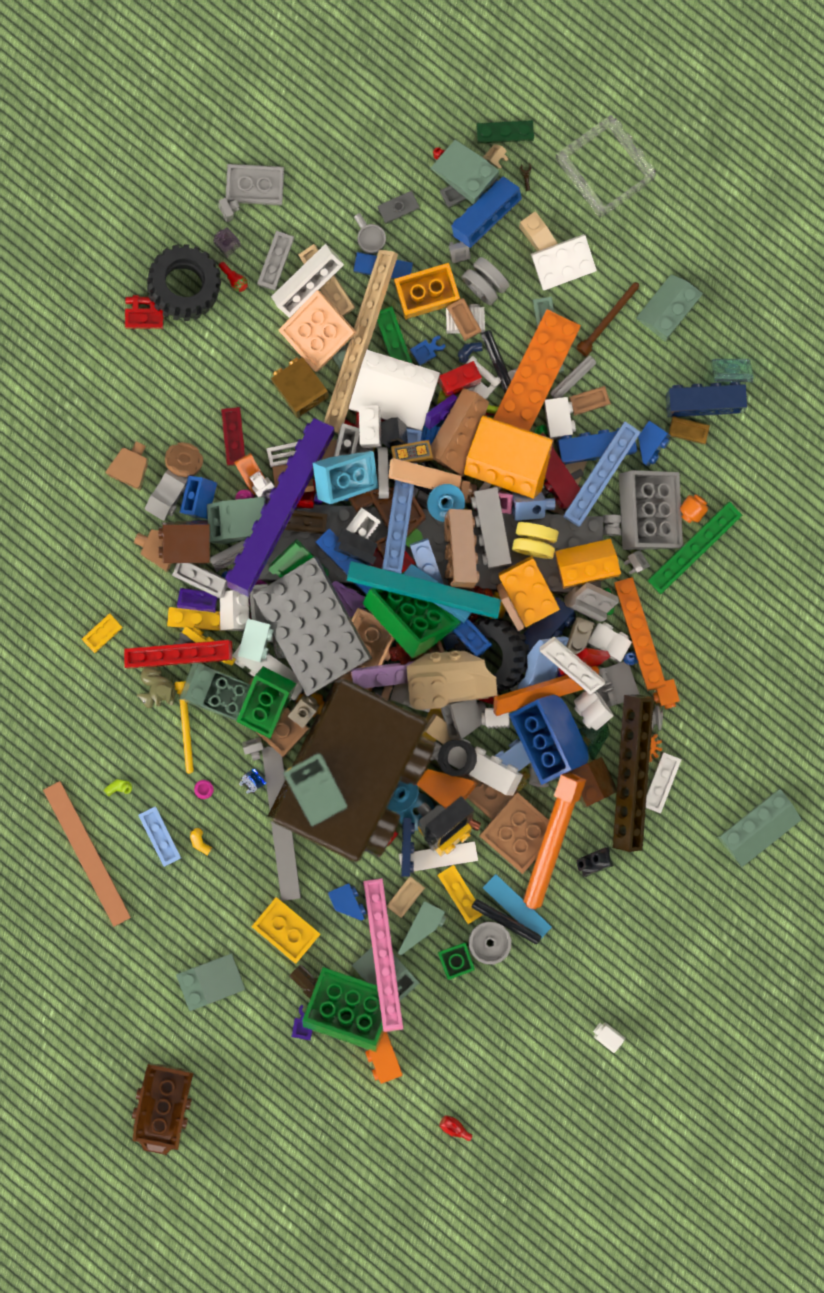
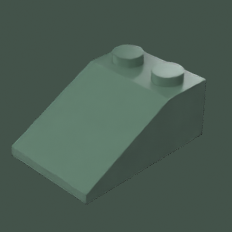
M457 140L452 142L431 167V170L472 204L479 200L480 196L485 193L499 175L498 169Z
M424 901L398 954L402 955L435 931L438 926L442 927L447 918L444 916L445 911Z
M232 953L176 974L189 1011L245 990Z

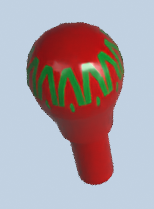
M222 261L218 267L227 275L233 290L236 292L245 291L248 286L247 279L232 271Z

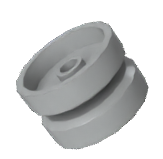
M480 257L473 264L474 270L468 269L461 278L479 299L491 306L498 299L496 292L503 294L510 285L496 267L483 257Z
M484 922L478 924L472 930L469 936V949L479 962L496 964L502 962L508 956L511 950V937L502 925L496 922ZM487 940H493L494 944H492V947H488L486 944Z

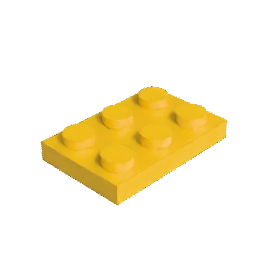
M277 897L251 926L295 964L320 936L316 929Z

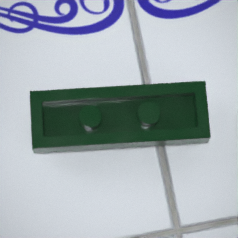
M533 120L476 124L477 144L534 141Z

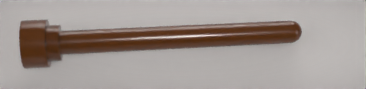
M634 282L588 339L578 343L576 349L582 355L587 357L592 352V344L638 290V282Z

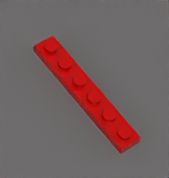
M231 640L124 649V668L127 669L232 660Z

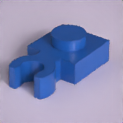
M440 336L434 337L430 344L425 340L410 349L419 366L435 358L434 351L445 349V344L442 346L435 344L436 341L440 340Z

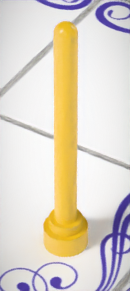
M186 681L174 682L175 690H177L179 697ZM180 700L186 772L191 774L194 769L188 703Z

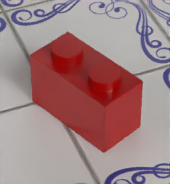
M472 361L440 375L438 383L445 397L448 398L452 394L456 395L462 392L463 388L469 389L481 384L482 377L475 362Z

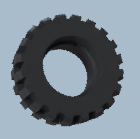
M184 244L183 248H179V245H173L171 250L166 248L162 251L161 255L158 254L155 257L154 263L151 264L149 269L147 292H149L150 301L155 303L154 307L158 311L160 309L163 311L162 315L166 317L172 315L173 320L177 321L179 318H184V321H190L191 317L198 319L202 313L205 315L209 312L210 307L214 306L221 286L220 270L216 268L217 263L215 260L209 259L210 254L206 251L201 253L199 247L195 246L192 249L189 248V244ZM176 269L191 270L200 278L202 282L201 290L191 297L175 295L166 285L167 275Z
M495 618L472 622L486 639L489 637L493 638L502 649V665L495 674L491 673L496 676L497 692L513 688L517 685V682L524 678L522 673H525L528 667L526 665L527 650H530L529 644H525V635L520 634L516 626H512V622L508 620L503 621V619ZM457 637L459 642L454 645V650L466 651L474 655Z

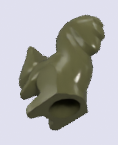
M156 666L145 667L141 672V681L145 685L150 686L149 693H139L137 697L141 698L144 706L147 708H151L154 702L155 706L160 707L162 700H165L167 704L174 705L175 685L168 678L161 676L162 672Z

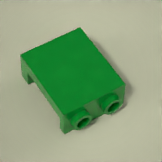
M295 539L269 564L268 570L273 575L276 573L281 578L315 556L300 541ZM321 563L328 576L329 570Z

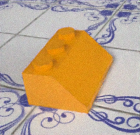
M611 539L554 551L563 589L583 585L587 582L592 583L618 577L621 574Z

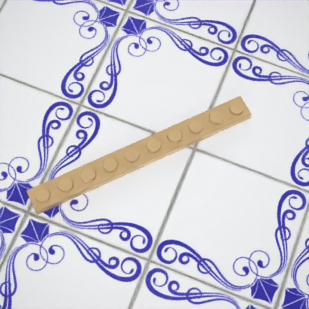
M379 250L354 326V330L357 333L350 339L324 419V423L333 426L334 432L338 434L341 424L345 422L361 365L368 350L398 254L393 251Z

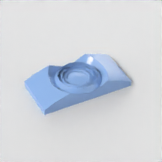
M566 636L557 638L563 645L567 646L569 638ZM550 639L539 640L527 655L528 667L525 672V678L518 684V689L557 677L559 667L543 655L539 648Z

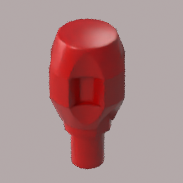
M445 1115L440 1121L439 1127L448 1135L462 1137L467 1141L472 1139L473 1135L467 1132L466 1128L454 1117Z

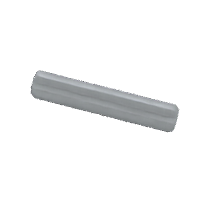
M591 356L586 357L550 392V395L554 399L561 398L596 365L594 358Z

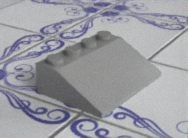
M631 470L620 473L619 488L623 550L680 548L683 545L679 472Z

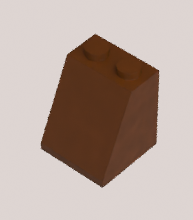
M208 520L162 522V527L158 528V537L162 539V547H159V558H162L163 563H210V524Z
M602 757L570 771L586 779L580 797L584 808L617 792V787Z

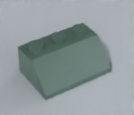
M671 274L636 319L666 342L700 300L703 293L689 282Z

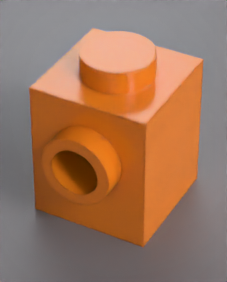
M674 679L665 681L666 686L655 689L653 693L655 704L659 703V707L664 706L665 709L676 707V703L680 701Z

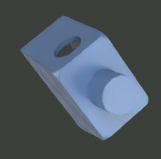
M510 491V494H513L512 514L515 520L541 519L545 517V510H555V498H545L542 492L532 499Z

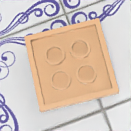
M318 290L279 329V332L315 372H318L357 333Z

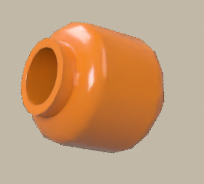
M697 494L694 496L689 495L680 506V511L683 514L681 517L688 523L692 521L700 522L708 511V502Z

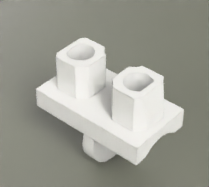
M258 471L250 476L254 483L252 489L258 498L266 497V503H269L271 499L269 495L274 485L268 477L264 479Z

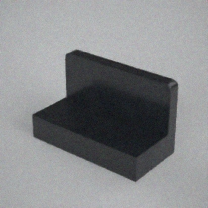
M342 529L334 550L366 565H372L376 559L373 555L377 543Z

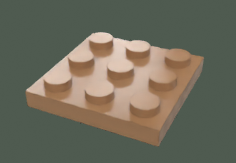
M516 792L479 836L523 874L538 856L549 820Z

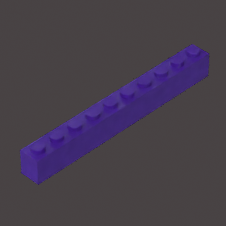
M313 418L311 424L308 423L304 429L305 435L302 440H298L294 456L290 455L286 464L288 466L286 471L281 472L277 488L274 487L269 495V498H271L269 503H265L262 507L261 518L253 524V533L250 537L247 536L244 541L243 547L245 548L242 553L237 554L233 570L230 569L226 575L228 588L247 597L250 596L314 475L313 463L322 460L335 435L333 426Z

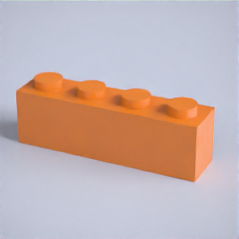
M384 1032L377 1052L365 1051L368 1062H373L375 1069L372 1070L375 1081L379 1080L380 1084L403 1076L388 1033Z

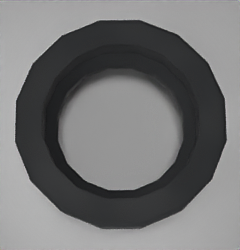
M450 740L440 748L438 763L444 773L450 776H465L475 768L477 754L475 748L470 743L464 740ZM454 747L463 748L467 754V762L459 770L451 768L448 762L449 752Z

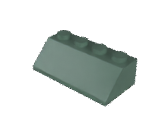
M778 789L718 836V839L742 868L802 819L790 800L781 789Z

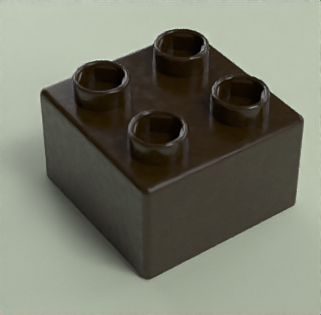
M343 678L333 683L324 701L321 713L317 715L292 767L320 753L347 808L311 826L285 779L267 819L352 862H359L365 851L377 857H381L385 852L400 820L399 814L387 809L399 781L406 785H416L429 764L436 744L422 737L427 727V721L424 718Z

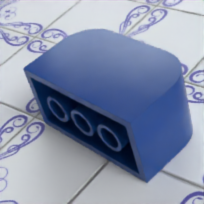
M557 695L537 699L509 714L541 785L560 778L562 774L587 764L589 756L585 742L569 708Z

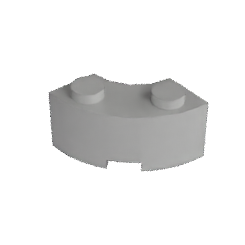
M168 469L151 494L145 510L163 521L168 515L172 517L177 509L175 505L185 492L188 477L177 476Z

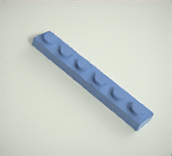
M627 422L622 424L564 513V518L578 527L582 524L641 433L639 430Z
M428 538L411 543L410 547L418 569L444 585ZM452 631L442 638L446 650L454 648V645L459 642L457 641V636Z

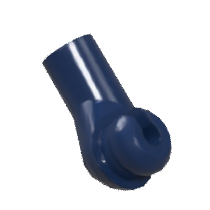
M482 342L464 344L458 352L459 361L467 363L472 352L483 351Z

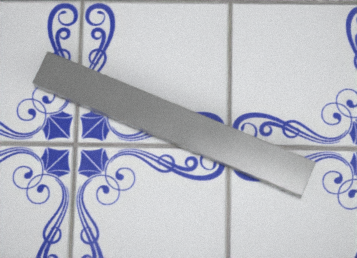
M264 747L262 755L269 809L271 810L285 781L283 774L284 764L283 757L274 748ZM271 821L281 901L299 899L301 895L292 831Z

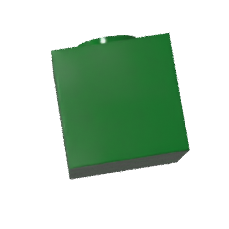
M465 942L438 951L447 980L475 970Z

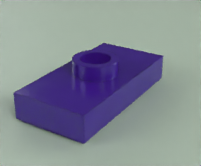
M452 394L426 413L425 427L430 430L442 420L445 421L458 398Z
M180 588L177 608L215 613L218 597L201 590Z

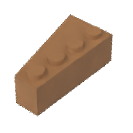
M463 388L430 446L435 462L449 472L464 477L467 456L481 417L485 416L489 402L478 393Z
M449 509L444 516L445 542H448L445 548V559L448 560L445 579H448V586L471 591L479 582V571H476L478 554L475 553L477 538L473 532L475 517H472V510Z

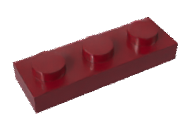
M240 407L221 409L227 466H236L234 462L245 456Z

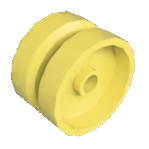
M518 522L516 534L522 538L514 539L512 550L537 558L553 559L555 548L547 543L557 542L559 531L538 524Z

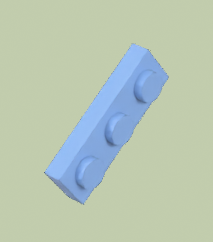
M155 806L139 814L138 816L163 866L165 867L181 859L157 807Z

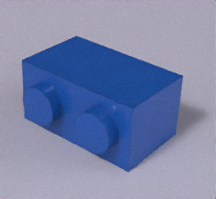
M188 476L180 513L208 520L207 504L213 503L217 483L202 477Z

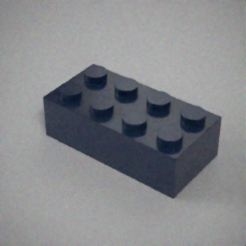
M730 382L729 385L722 386V383H711L710 386L703 387V384H692L691 387L684 388L683 385H673L666 393L667 417L743 414L747 408L746 384L741 385V382Z

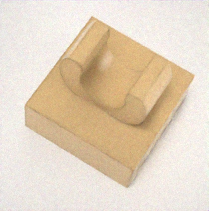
M496 144L483 156L490 164L500 169L502 166L499 164V160L502 158V160L508 161V157L504 155L507 151L502 146Z

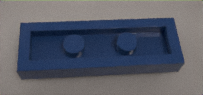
M411 818L402 819L401 877H410V873L414 872V861H410V855L414 854V842H411V834L415 833V823H411Z

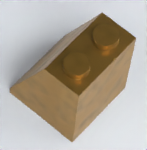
M303 357L293 359L288 363L289 366L284 370L282 368L278 369L271 378L273 384L297 419L329 398L327 389Z

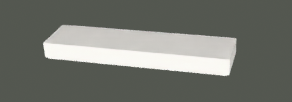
M553 637L539 647L543 655L589 694H592L605 684V680L557 638Z
M475 842L457 844L448 855L445 853L441 857L436 851L433 852L431 849L415 851L414 854L410 855V861H414V871L478 861Z

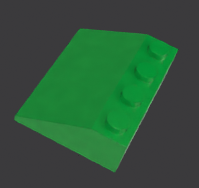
M374 587L369 589L363 605L412 658L427 651L461 623L455 616L433 602Z
M322 967L302 1020L303 1027L377 1052L384 1033L378 986Z

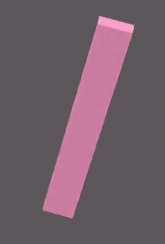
M383 878L364 881L383 1030L384 1032L402 1030L403 1023Z

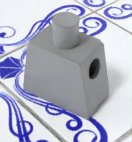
M476 700L451 702L441 708L451 739H462L482 725L481 713L485 712L486 708L484 702H477Z

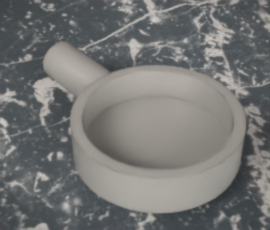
M360 213L355 215L354 218L361 228L358 233L359 247L369 254L378 253L386 244L384 230L375 224L367 225Z

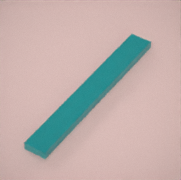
M353 561L350 562L346 581L496 619L499 616L501 599Z

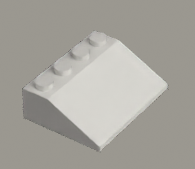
M367 350L349 409L359 412V406L378 405L381 409L382 420L386 421L389 418L398 417L406 424V427L422 431L440 372Z

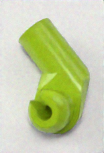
M116 779L103 790L108 797L116 791L129 794L132 791V784L126 780Z

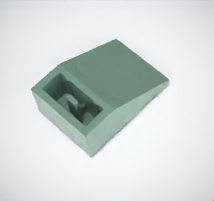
M266 497L207 504L210 542L225 545L243 541L247 536L250 537L253 533L252 527L256 520L259 521L262 516L261 510L266 503Z
M193 663L179 699L237 721L250 684L200 663Z
M320 753L283 772L311 826L347 808Z
M371 947L352 966L366 982L377 985L373 948ZM393 954L399 1001H401L420 982Z

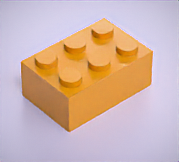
M449 263L394 279V285L405 320L446 308L460 300Z
M533 556L498 573L525 627L560 610Z

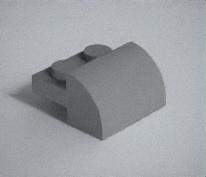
M344 423L341 424L334 457L373 451L374 448H362L360 445V428Z
M587 582L581 588H573L564 596V602L567 607L602 622L607 619V612L618 604V596Z

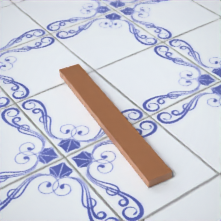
M61 781L44 789L43 791L113 927L130 919L131 916Z

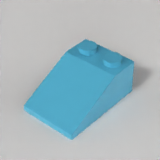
M373 451L329 457L313 463L317 498L328 504H333L378 488Z

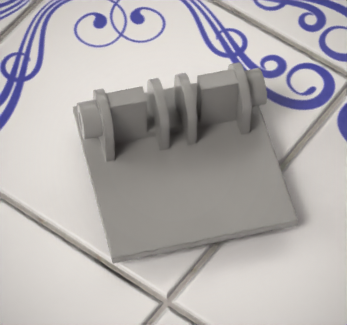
M625 662L599 669V676L605 680V684L597 689L608 707L623 703L624 695L639 694L630 666Z

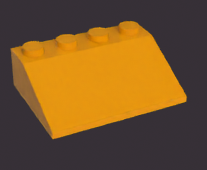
M483 415L467 456L464 475L534 499L542 492L553 439Z

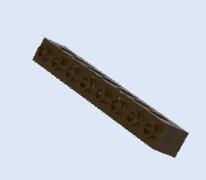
M639 694L624 695L612 848L627 852L643 851L654 697Z

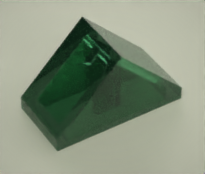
M607 722L597 731L592 727L589 729L587 726L578 729L591 760H595L610 734Z

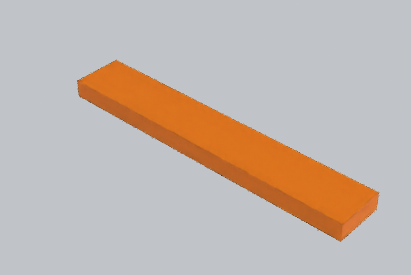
M597 666L590 667L599 675ZM564 675L494 697L493 713L499 716L518 710L537 699L550 695L560 697L583 690V688L568 675Z

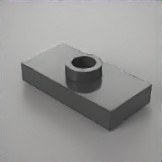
M412 191L377 206L385 224L420 209Z

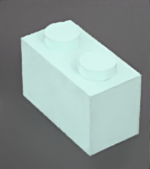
M247 619L238 656L262 662L263 659L266 660L269 651L266 645L273 636V629H270L271 625Z

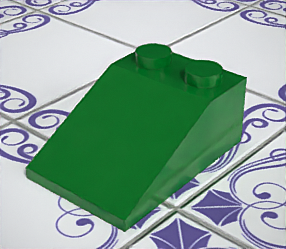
M262 666L254 676L236 722L271 739L297 683Z

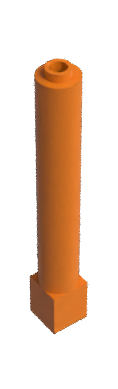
M571 772L560 776L554 796L557 798L523 902L530 909H537L542 906L575 803L580 800L586 779Z

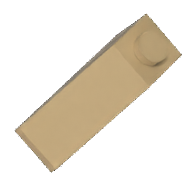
M536 211L520 222L519 228L536 251L558 244Z

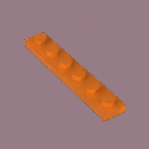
M633 577L614 582L646 689L650 691L666 686L665 679Z

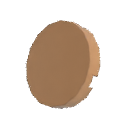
M181 442L168 448L165 455V464L177 476H194L202 468L203 456L199 453L197 447Z

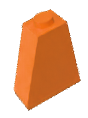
M427 769L416 785L444 808H447L460 796L466 800L479 782Z

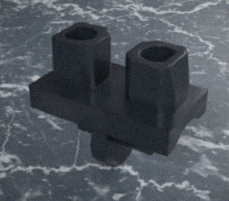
M609 847L578 858L576 861L579 871H582L583 877H588L614 866L610 858Z

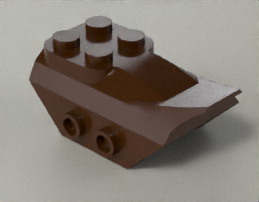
M161 1064L147 1065L142 1087L138 1088L136 1099L139 1100L138 1107H134L132 1119H135L132 1141L139 1142L144 1151L166 1155L172 1149H179L182 1129H186L188 1118L185 1117L186 1109L190 1110L192 1098H189L193 1078L191 1071Z

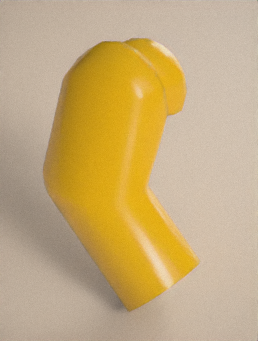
M195 828L190 833L192 846L208 856L212 847L203 842L202 829Z

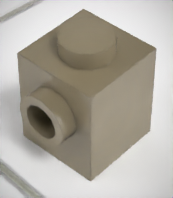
M304 694L292 708L288 717L304 728L320 705L315 698Z

